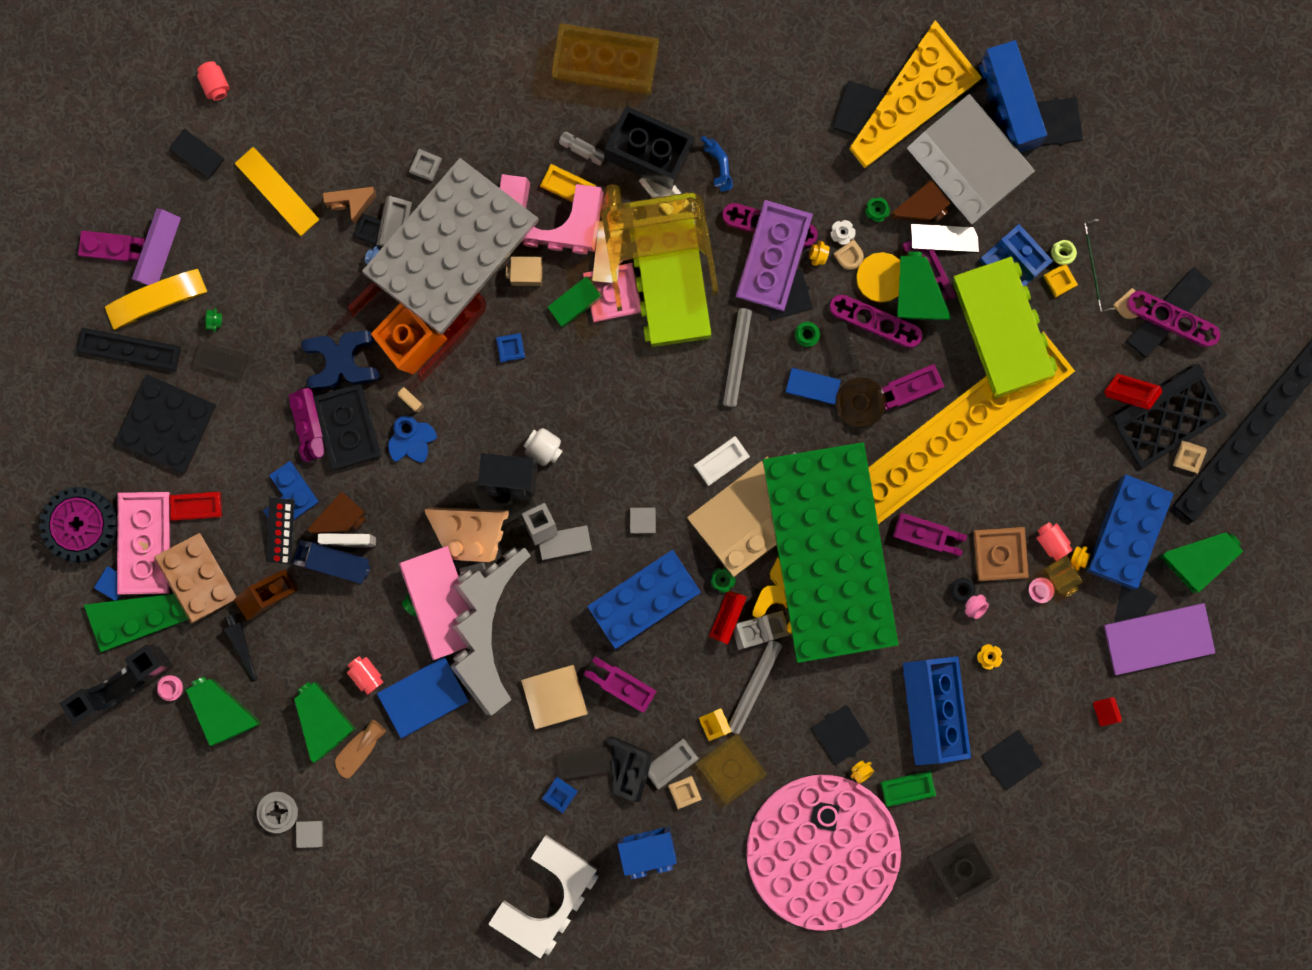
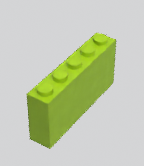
M693 211L633 220L634 227L629 228L631 243L636 242L637 252H633L634 267H640L641 277H636L638 292H643L644 301L640 302L642 317L647 316L648 326L643 327L645 341H651V347L711 339V328Z
M1012 256L956 275L952 280L995 399L1052 380L1056 375L1055 371H1057V365L1053 356L1049 357L1046 350L1049 347L1046 335L1044 333L1040 334L1037 326L1040 323L1037 311L1035 309L1031 310L1029 304L1031 296L1028 287L1023 286L1021 283L1022 271L1018 262L1014 263Z

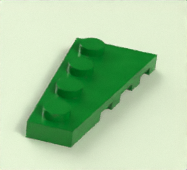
M174 594L84 605L100 652L108 651L189 620Z

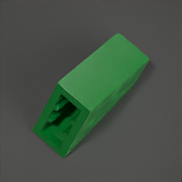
M907 252V256H901L897 317L900 319L950 320L951 315L928 258L922 257V252Z
M1225 532L1163 552L1159 557L1193 593H1199L1233 562L1243 550L1239 547L1241 545L1240 541L1233 534L1230 533L1228 535Z
M206 677L199 678L191 682L192 687L186 689L210 746H215L261 725L260 721L214 679L206 680Z
M307 682L297 691L299 695L294 700L310 759L313 763H317L352 734L356 728L318 682H314L312 685L310 682Z

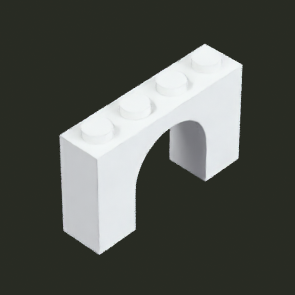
M547 835L543 838L531 859L554 873L560 879L564 889L562 906L555 914L549 917L533 918L504 900L489 922L490 926L539 958L544 953L550 954L557 943L553 940L558 931L564 932L571 921L567 916L572 909L577 912L585 899L581 894L586 887L591 890L599 877L595 874L597 871L596 867Z

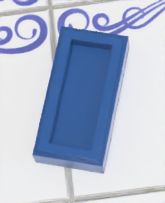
M792 368L785 393L835 405L841 380Z

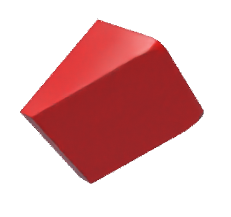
M1107 697L1093 702L1100 726L1122 722V717L1114 697Z

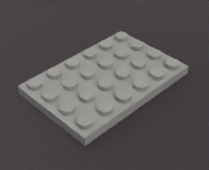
M459 158L362 272L442 335L539 220L529 210Z

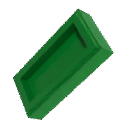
M586 276L550 304L548 309L560 326L564 328L603 298V296L590 278Z
M931 771L880 782L886 807L936 796Z

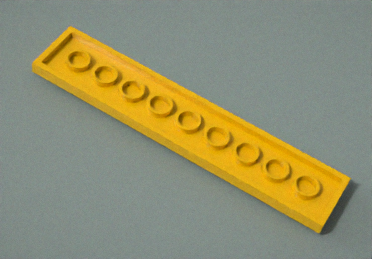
M1047 335L1049 347L1046 350L1049 357L1053 356L1057 365L1056 375L1052 380L995 399L986 376L868 467L878 524L1075 372Z

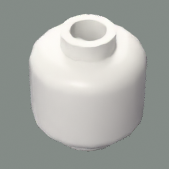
M544 428L538 431L533 430L523 445L526 448L525 455L533 458L541 466H546L550 461L555 463L562 453V450L559 449L561 440Z

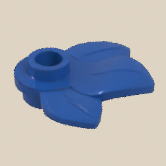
M410 416L398 418L393 427L394 435L389 440V452L392 459L397 462L407 454L413 460L424 463L428 456L427 443L437 439L435 430L427 423H417ZM409 424L411 426V431L409 433H403V425Z

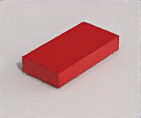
M1117 373L1104 392L1108 398L1150 410L1161 395L1162 389L1159 385Z
M221 492L169 495L171 521L222 517Z
M733 591L726 592L709 638L725 644L729 643L746 601V596Z

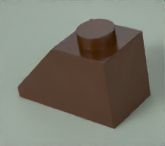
M931 180L894 210L891 217L895 220L927 223L935 219L938 222L949 213L946 208L949 207L951 202Z
M341 491L307 530L312 534L347 533L353 529L357 531L366 522L364 516L367 513Z
M284 569L249 586L234 601L246 620L249 621L297 592L298 588Z

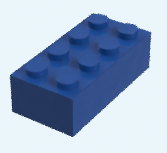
M1016 40L986 49L978 68L982 79L987 80L989 88H986L988 100L990 103L994 102L997 110L994 112L997 126H1002L1004 135L1020 153L1040 147L1047 137V132Z
M1129 475L1120 477L1085 571L1132 590L1138 589L1174 493Z
M671 550L587 607L614 648L618 649L701 594V591L675 552Z
M670 826L619 839L618 849L624 875H631V879L647 876V871L657 869V873L673 870V865L677 864Z

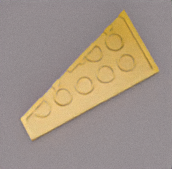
M936 20L850 147V151L864 168L875 162L982 79Z

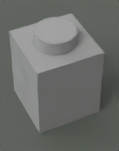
M545 503L522 513L524 524L535 545L558 535L556 524Z

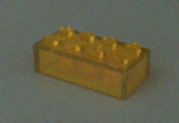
M560 23L552 67L553 80L652 95L659 53V38Z

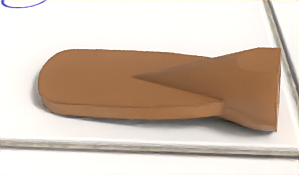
M372 719L367 728L354 737L336 757L335 765L342 777L350 778L370 755L377 740L386 733V729L377 721Z

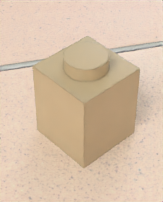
M511 257V264H506V279H510L512 286H542V258Z

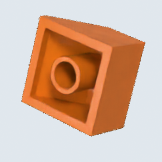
M401 303L371 333L396 367L413 375L448 340L444 334L440 335Z

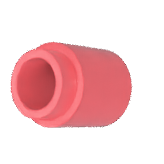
M213 61L200 65L197 69V77L206 97L214 101L225 98L230 87L221 67L217 66Z
M1048 522L1037 530L1039 535L1036 539L1049 557H1053L1055 561H1058L1073 550L1070 546L1071 542L1057 523L1052 525Z
M359 656L347 665L350 668L347 674L361 692L365 691L367 695L384 683L380 678L382 675L367 657L362 659Z

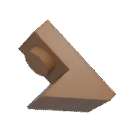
M373 187L327 192L323 193V198L327 208L331 207V210L334 211L344 210L346 205H350L351 219L355 224L376 198V191Z

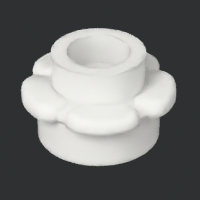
M847 220L835 222L832 225L831 232L833 241L846 245L851 239H854L855 229L852 228V223Z

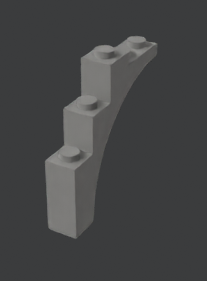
M511 548L503 555L505 559L498 565L494 562L483 570L485 575H482L479 570L465 571L457 578L459 582L454 585V588L471 611L465 610L455 618L457 622L452 625L469 651L463 650L453 658L455 662L450 667L484 713L490 716L511 701L510 696L500 681L494 664L491 645L492 622L497 602L506 583L516 569L531 556L525 548Z

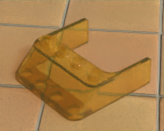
M688 192L608 206L604 210L602 221L617 312L622 311L616 269L622 261L627 259L698 249L705 254L712 295H718V285L704 203L698 194Z

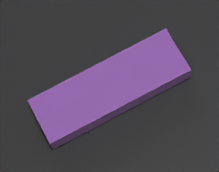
M156 209L132 277L133 280L147 286L160 280L181 219L180 217L163 209Z

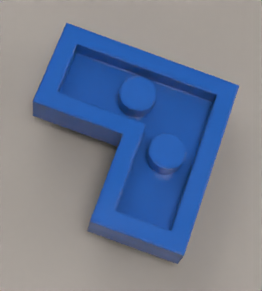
M291 461L269 475L283 494L281 498L295 500L294 520L320 503ZM269 506L263 510L267 517L269 514Z

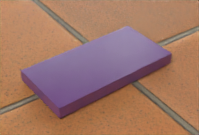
M764 200L737 290V298L777 310H785L813 216L812 213Z
M1205 603L1103 625L1114 675L1215 653Z

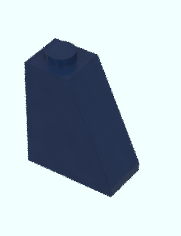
M299 540L292 564L360 584L363 583V579L368 577L370 571L369 559Z

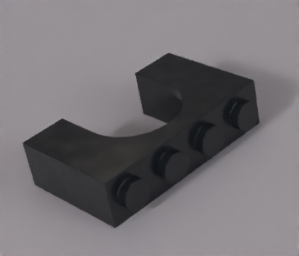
M145 645L124 659L128 665L121 671L92 688L78 690L59 703L72 725H89L173 668L161 647Z

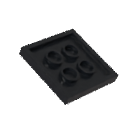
M146 374L115 443L185 474L217 405Z

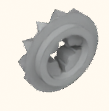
M284 792L267 794L258 804L257 819L260 825L269 832H285L292 828L297 820L298 807L294 798ZM275 801L280 809H288V812L281 815V824H279L276 816H267V813L275 810Z

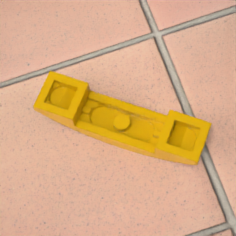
M254 147L235 162L236 166L300 236L305 234L319 221V218Z
M195 269L163 279L127 294L105 306V310L113 330H116L175 303L185 302L207 293L199 270Z

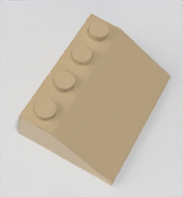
M762 461L687 517L733 578L776 546Z

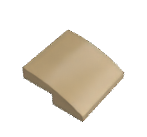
M574 665L521 680L535 729L588 714Z

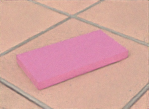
M170 492L118 493V595L170 594V586L154 560V556L170 548ZM139 542L147 543V549L143 550V546H140Z
M448 546L399 563L432 660L467 648L452 627L457 622L455 618L465 610L470 612V608L454 588V585L459 581L457 580L458 574Z

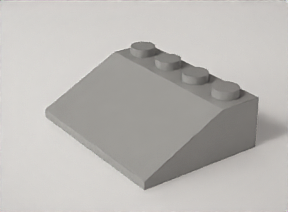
M970 94L907 147L910 153L971 224L985 217L1035 172L1033 167Z

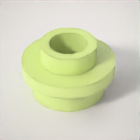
M1067 240L1055 243L1051 250L1052 259L1060 265L1072 263L1077 254L1073 243ZM1065 251L1068 256H1063L1059 252Z

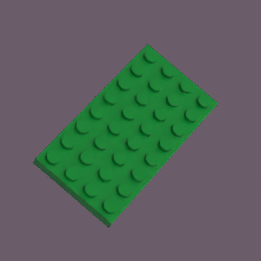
M864 442L762 459L796 662L898 646Z

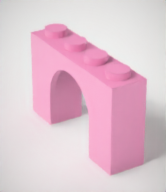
M502 174L500 189L526 208L530 188L529 180L526 177ZM576 184L572 212L568 220L562 226L553 230H540L533 227L521 242H523L524 246L537 248L538 244L548 245V249L563 251V248L573 249L572 252L578 254H587L588 251L595 252L604 195L601 187Z

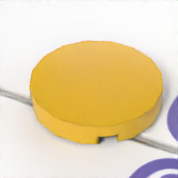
M884 252L874 253L865 258L860 264L856 276L857 286L862 295L877 303L890 302L899 296L900 260L894 255Z

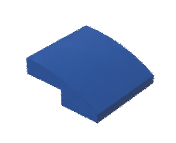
M1020 224L979 259L981 264L985 266L1012 256L1014 263L1018 262L1022 271L1020 280L1023 286H1026L1053 262Z

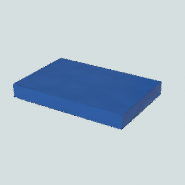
M442 657L377 693L401 738L469 702L446 657Z

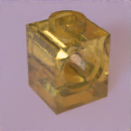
M1064 556L1042 569L1046 578L1052 582L1057 596L1062 594L1065 597L1070 596L1079 590L1077 585L1083 582L1068 556Z

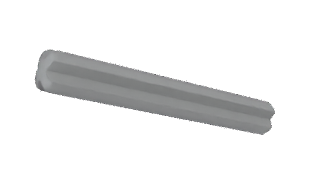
M745 308L738 310L723 405L727 407H736L752 314L751 310Z
M775 640L769 641L728 724L731 732L735 734L740 733L782 648L779 642Z

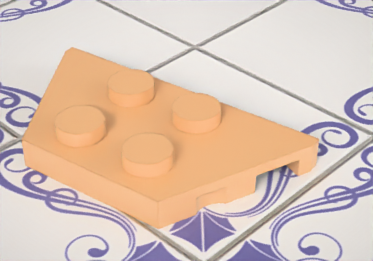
M438 507L425 509V514L442 547L448 546L452 560L479 562L495 560L498 543L503 535V531H501L503 520L508 518V510Z

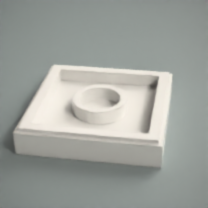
M318 534V543L326 547L376 546V537L371 534Z

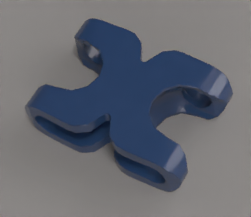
M356 331L345 333L341 336L338 345L328 336L303 340L301 342L303 351L308 354L322 353L326 359L324 370L307 378V388L311 390L336 388L340 384L342 376L353 385L378 381L380 374L375 368L358 367L354 362V354L360 347L374 343L375 339L371 335L372 332Z

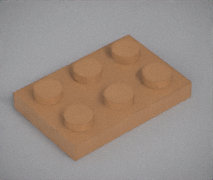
M200 533L154 556V560L191 624L234 602L236 595Z

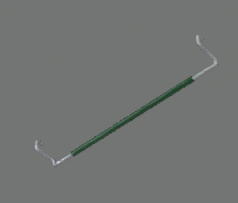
M1095 219V220L1089 221L1088 223H1091V222H1094V221L1097 222V221H1099V219ZM1085 223L1086 237L1090 253L1096 292L1099 300L1100 311H1102L1090 240ZM1109 308L1104 311L1114 310L1115 308Z

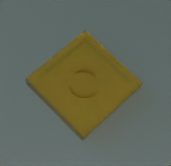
M738 734L732 736L696 763L726 805L767 776V773Z

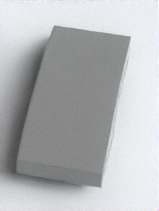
M783 611L737 623L733 631L738 650L790 635L787 631V623Z

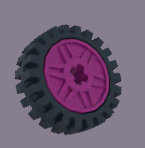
M71 487L57 492L58 494L52 496L49 499L50 502L45 504L43 507L45 509L44 513L40 515L42 521L39 524V529L42 531L40 535L42 540L45 541V546L54 555L70 562L83 563L103 556L112 547L111 544L113 541L115 542L117 537L115 535L116 531H118V516L115 513L114 506L102 494L89 488ZM82 521L84 524L79 527L78 531L77 528H74V523Z

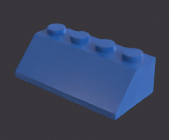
M959 657L903 663V676L906 686L915 765L939 764L970 759L971 752Z

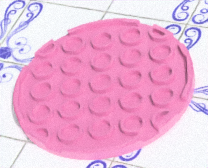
M833 775L803 777L775 791L757 812L747 841L749 873L763 901L786 921L812 930L827 931L846 928L857 924L873 914L892 891L901 862L898 830L885 805L876 795L861 784ZM820 802L840 806L839 814L835 808L824 806L818 811L817 815L818 821L823 826L829 827L837 822L835 831L820 829L811 823L813 806ZM827 808L832 809L835 813V820L830 824H825L820 819L821 812Z

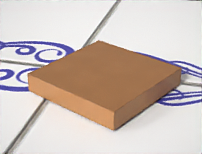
M1025 527L973 531L977 581L1029 578Z

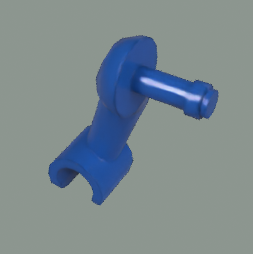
M702 136L701 141L704 143V151L713 156L718 161L720 167V177L714 179V185L720 187V192L732 189L733 181L729 176L728 156L715 139H707L706 136Z

